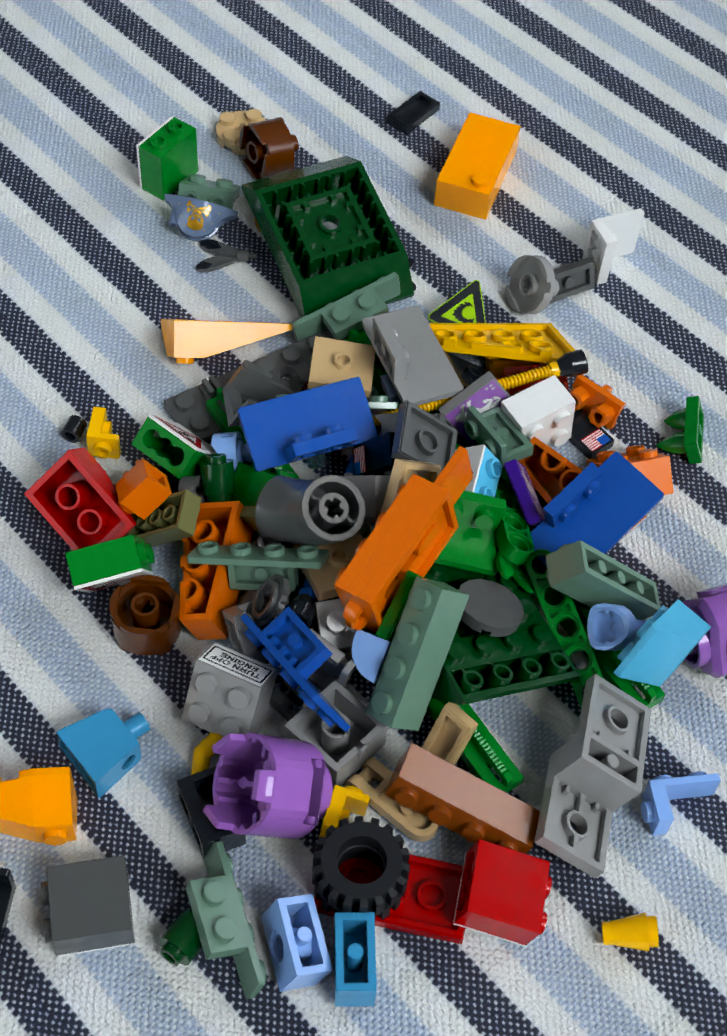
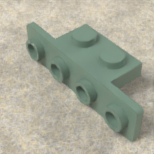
M393 272L381 277L377 281L357 289L351 294L293 322L292 326L296 342L326 329L331 332L336 340H340L348 336L350 330L355 329L358 331L362 329L363 318L389 312L385 302L401 293L398 274Z
M205 541L199 543L187 555V560L189 564L227 565L230 589L258 590L271 576L279 574L289 579L291 592H296L300 587L298 568L321 569L330 556L328 549H318L315 545L285 548L282 544H269L264 547H254L246 542H239L228 546L218 545L215 541Z
M217 841L212 844L204 858L209 878L190 880L185 889L206 960L233 955L245 998L252 999L256 997L266 983V968L264 962L258 958L254 945V929L247 922L243 909L244 898L242 891L236 887L232 874V858L229 853H226L223 842Z

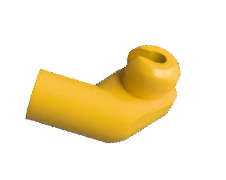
M210 732L194 748L191 775L210 768V759L215 754L213 753L212 745L222 739L223 736Z

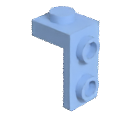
M698 771L685 777L672 778L670 775H660L649 780L642 794L641 814L644 823H649L652 836L666 835L674 820L669 800L713 795L721 782L719 774H707L706 772Z

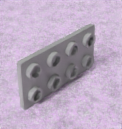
M412 306L362 319V326L402 403L408 400L418 406L456 396L464 390L461 381L419 306Z

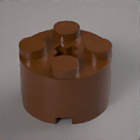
M282 117L255 122L242 127L239 145L240 150L245 149L247 158L242 160L252 178L264 179L294 170L295 151L299 147L298 140L294 134H290Z
M139 575L130 578L131 582L122 587L119 585L114 590L109 603L113 633L117 644L122 650L136 655H164L171 650L172 645L177 641L181 633L182 623L179 621V596L170 587L169 582L161 577Z

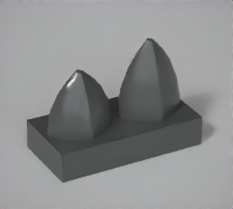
M586 258L571 264L563 263L559 268L553 269L555 280L559 283V291L556 296L552 297L550 303L595 288L594 261Z

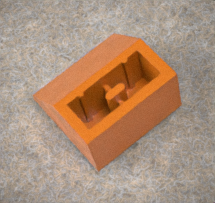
M644 445L626 447V452L620 453L659 488L664 495L674 493L670 456L658 453L657 449H645ZM615 451L596 453L597 458L586 459L587 466L593 462L599 467Z

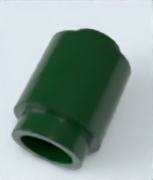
M224 453L206 455V461L200 462L203 495L207 496L208 503L232 501L233 493L236 492L233 460L226 459V454Z
M191 908L183 910L159 938V944L162 947L160 949L161 955L174 966H178L179 963L185 966L189 965L203 948Z

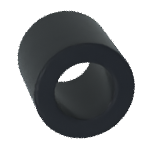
M71 415L61 431L62 437L69 442L77 443L87 427L86 421L79 416Z

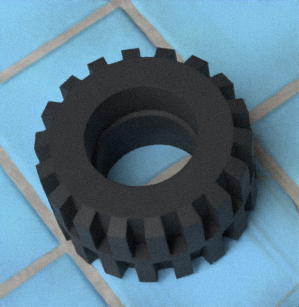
M355 816V821L349 823L347 818L340 820L338 829L331 825L326 829L325 838L322 836L319 838L313 855L312 885H314L316 899H322V908L327 913L333 909L335 917V913L374 912V918L378 915L383 920L389 916L390 908L393 910L398 908L401 897H404L407 887L410 855L408 848H403L404 840L401 835L393 836L394 828L386 824L384 827L379 826V819L371 817L370 822H363V816ZM366 858L373 861L381 869L382 875L371 883L358 884L346 879L338 868L349 859Z

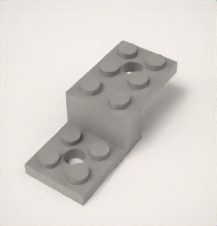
M597 674L586 680L577 735L550 754L534 843L593 878L600 876L605 870L613 811L641 794L651 709ZM570 821L573 822V825H574V828H575L576 832H575L574 829L571 827Z

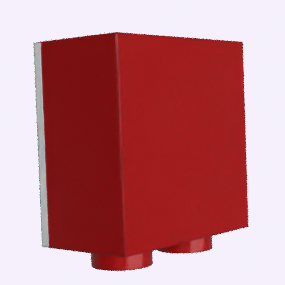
M479 839L465 853L453 924L525 947L538 935H541L546 927L547 913L543 911L545 899L548 897L552 887V877L548 876L550 861Z

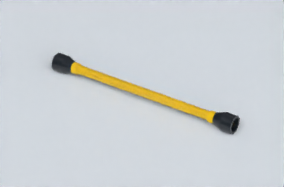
M579 349L565 353L556 361L548 363L546 366H542V368H535L531 371L528 370L527 372L497 380L506 390L510 389V387L514 388L525 385V383H532L533 381H539L553 375L556 377H575L588 373V362L583 350ZM453 397L418 405V407L427 412H430V410L434 411V409L438 410V408L442 407ZM399 408L390 410V412L386 411V413L398 412ZM372 415L375 426L379 427L381 422Z

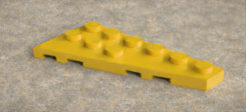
M429 323L442 349L446 352L479 355L488 359L506 358L551 363L565 353L576 351L552 323Z

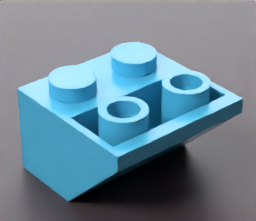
M679 599L669 609L662 605L653 617L649 618L637 631L636 635L638 636L633 642H630L618 655L617 658L622 662L613 673L619 678L660 687L684 661L711 626Z

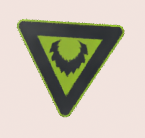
M478 280L471 282L428 315V320L433 323H486L480 282Z

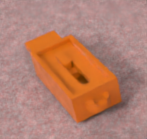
M458 447L434 483L413 473L408 482L399 487L395 500L389 509L379 515L375 528L369 537L359 543L355 556L349 565L339 571L334 586L344 608L343 618H345L348 627L357 631L365 627L376 633L407 571L410 570L425 577L458 529L454 504L473 478L466 448Z

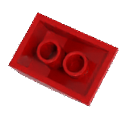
M85 447L68 450L24 493L72 550L124 537L137 525L132 515L120 507L115 486L106 471Z

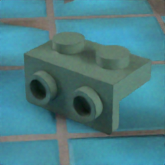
M190 174L189 177L179 182L178 196L211 202L233 210L234 201L240 197L241 186L233 185V181L220 178L217 181L206 180L204 175Z
M473 405L467 408L466 421L464 422L467 435L471 439H475L479 445L484 444L502 463V468H504V463L513 459L519 461L533 455L534 445L499 406L482 414Z

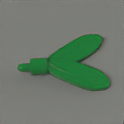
M495 535L496 567L500 575L506 580L513 576L523 589L532 594L535 591L532 582L517 564L509 562L501 555Z

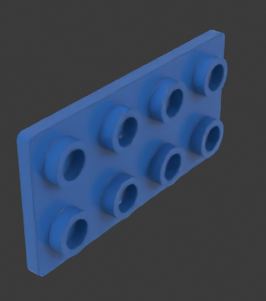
M359 377L247 405L237 410L256 472L358 445L378 437V432Z
M614 452L599 467L591 462L543 508L545 519L531 532L534 551L545 549L552 553L564 544L575 543L581 540L606 554L664 498V493L619 452ZM546 557L538 558L547 568Z
M289 606L264 630L244 613L240 617L248 627L244 634L258 648L262 644L264 645L261 649L264 657L275 668L280 664L282 665L279 669V674L294 690L300 686L297 689L300 693L299 697L313 711L320 707L316 713L330 728L337 724L347 732L351 728L350 725L308 679L333 653Z

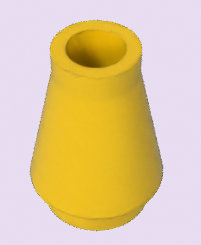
M646 912L613 921L602 922L603 945H614L648 952L651 947H659L656 915L647 916Z

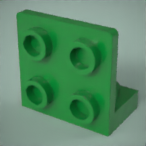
M464 490L454 504L459 527L434 563L494 576L497 572L494 532L507 510L506 500Z

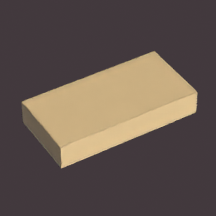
M448 702L441 710L421 748L456 765L478 723L458 705Z

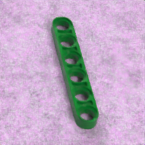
M502 468L495 497L506 500L507 510L495 530L499 551L505 559L513 564L523 565L534 551V544L529 526L505 468Z
M538 549L533 551L527 559L526 568L548 625L569 659L576 651H584L590 659L587 667L580 670L576 669L580 674L579 679L571 681L582 709V691L586 685V680L594 674L603 678V675L572 598L564 594V599L559 605L552 606L546 603L545 594L552 587L548 583L546 574H537L533 571L532 566L536 559L546 557L551 552L545 549ZM570 619L576 623V632L571 637H562L558 634L557 626L562 620Z

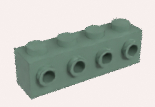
M581 540L575 543L564 544L557 551L546 555L548 569L546 571V578L550 587L589 607L600 603L622 605L628 608L635 619L638 620L652 617L661 607L656 582Z
M421 577L415 578L375 689L371 694L366 714L390 728L419 731L470 595L443 582Z

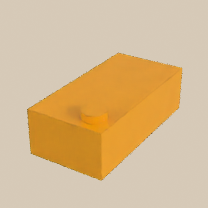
M469 112L437 178L434 205L486 220L517 152L521 126Z

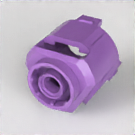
M726 583L697 592L698 597L683 602V604L711 626L685 660L692 668L701 667L703 672L714 678L727 676Z
M228 733L212 745L213 753L221 754L217 762L213 778L214 805H206L203 812L215 828L230 830L240 835L299 839L309 834L326 813L332 799V778L321 752L310 742L257 733Z

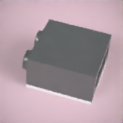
M125 855L46 867L47 881L41 882V897L43 906L49 905L50 918L43 919L44 937L46 943L52 942L57 957L135 944Z

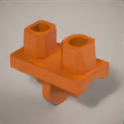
M584 375L576 377L569 392L576 401L575 410L582 409L588 415L590 423L598 428L605 426L611 430L615 427L617 418L626 404L611 394L612 387L607 384L600 387Z

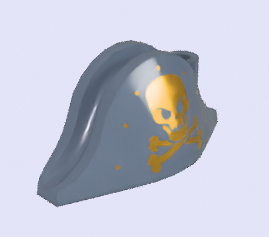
M165 194L164 197L165 202L172 208L168 224L178 228L179 232L191 241L200 242L212 238L222 225L236 219L238 216V211L211 202L172 194Z

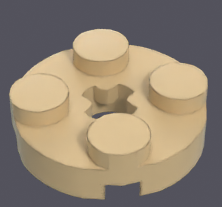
M257 109L223 112L220 114V120L216 125L217 142L223 149L224 145L231 148V153L246 155L245 149L240 150L239 145L242 127L266 119L262 117L261 111Z

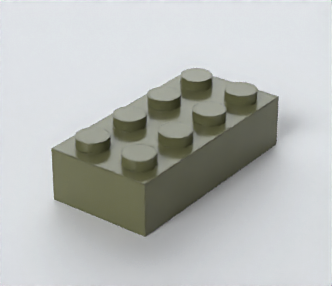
M187 489L172 493L145 520L134 513L131 514L137 525L125 536L133 534L144 539L146 544L150 543L152 547L194 536L202 498Z

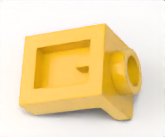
M93 407L86 435L88 452L92 456L102 459H119L121 454L119 435L112 434V421H107L106 408Z
M335 785L331 803L327 808L321 826L319 838L321 836L325 838L326 829L331 825L338 829L339 821L345 818L349 819L350 812L365 816L370 796L354 786L347 785L341 787Z

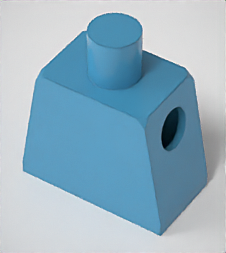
M106 708L60 729L56 734L61 751L95 795L100 798L141 760L140 744L137 739L150 731V726L140 712L122 722L113 709Z

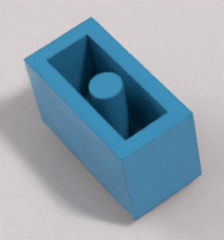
M374 912L335 913L333 929L334 1006H374L377 992Z

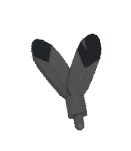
M206 239L200 241V247L204 251L216 256L202 260L197 264L196 270L198 272H211L234 264L237 261L249 262L250 259H256L258 255L250 253L249 250H237L222 242Z

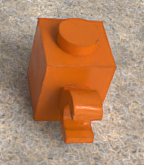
M142 458L135 461L136 465L129 472L125 471L123 473V477L115 486L120 507L128 514L134 513L145 520L172 492L167 475Z

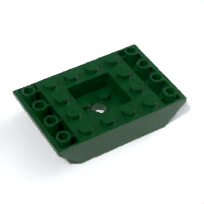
M343 156L242 184L241 189L301 317L309 315L325 307L327 304L335 302L351 294L353 291L361 289L393 272H396L399 276L401 293L386 301L385 304L414 296L407 253L361 161ZM332 222L337 225V228L333 230L326 229L323 223Z
M433 563L425 575V579L443 582L458 590L461 584L468 580L485 579L494 581L505 586L517 596L522 603L524 616L517 631L503 637L489 636L491 632L483 629L481 633L476 632L460 620L459 624L464 626L467 631L461 627L457 628L432 698L465 705L579 679L580 674L527 591L517 583L513 576L506 580L500 575L498 570L494 576Z

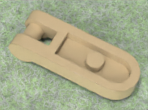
M370 757L362 765L363 770L358 775L353 774L345 782L346 786L357 787L364 794L369 795V805L410 839L424 842L429 841L436 835L439 825L433 823L429 818L401 806L395 800L385 795L393 772L376 758ZM372 780L380 782L376 788H373L369 783Z

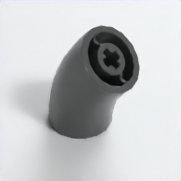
M284 475L275 476L267 482L258 498L255 511L256 527L259 534L265 538L297 545L336 544L354 536L362 527L366 514L365 502L359 489L351 481L338 475H326L313 480L298 479Z

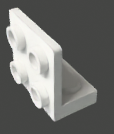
M642 208L591 220L582 260L589 258L594 261L596 285L607 282L613 258L634 252L644 217Z

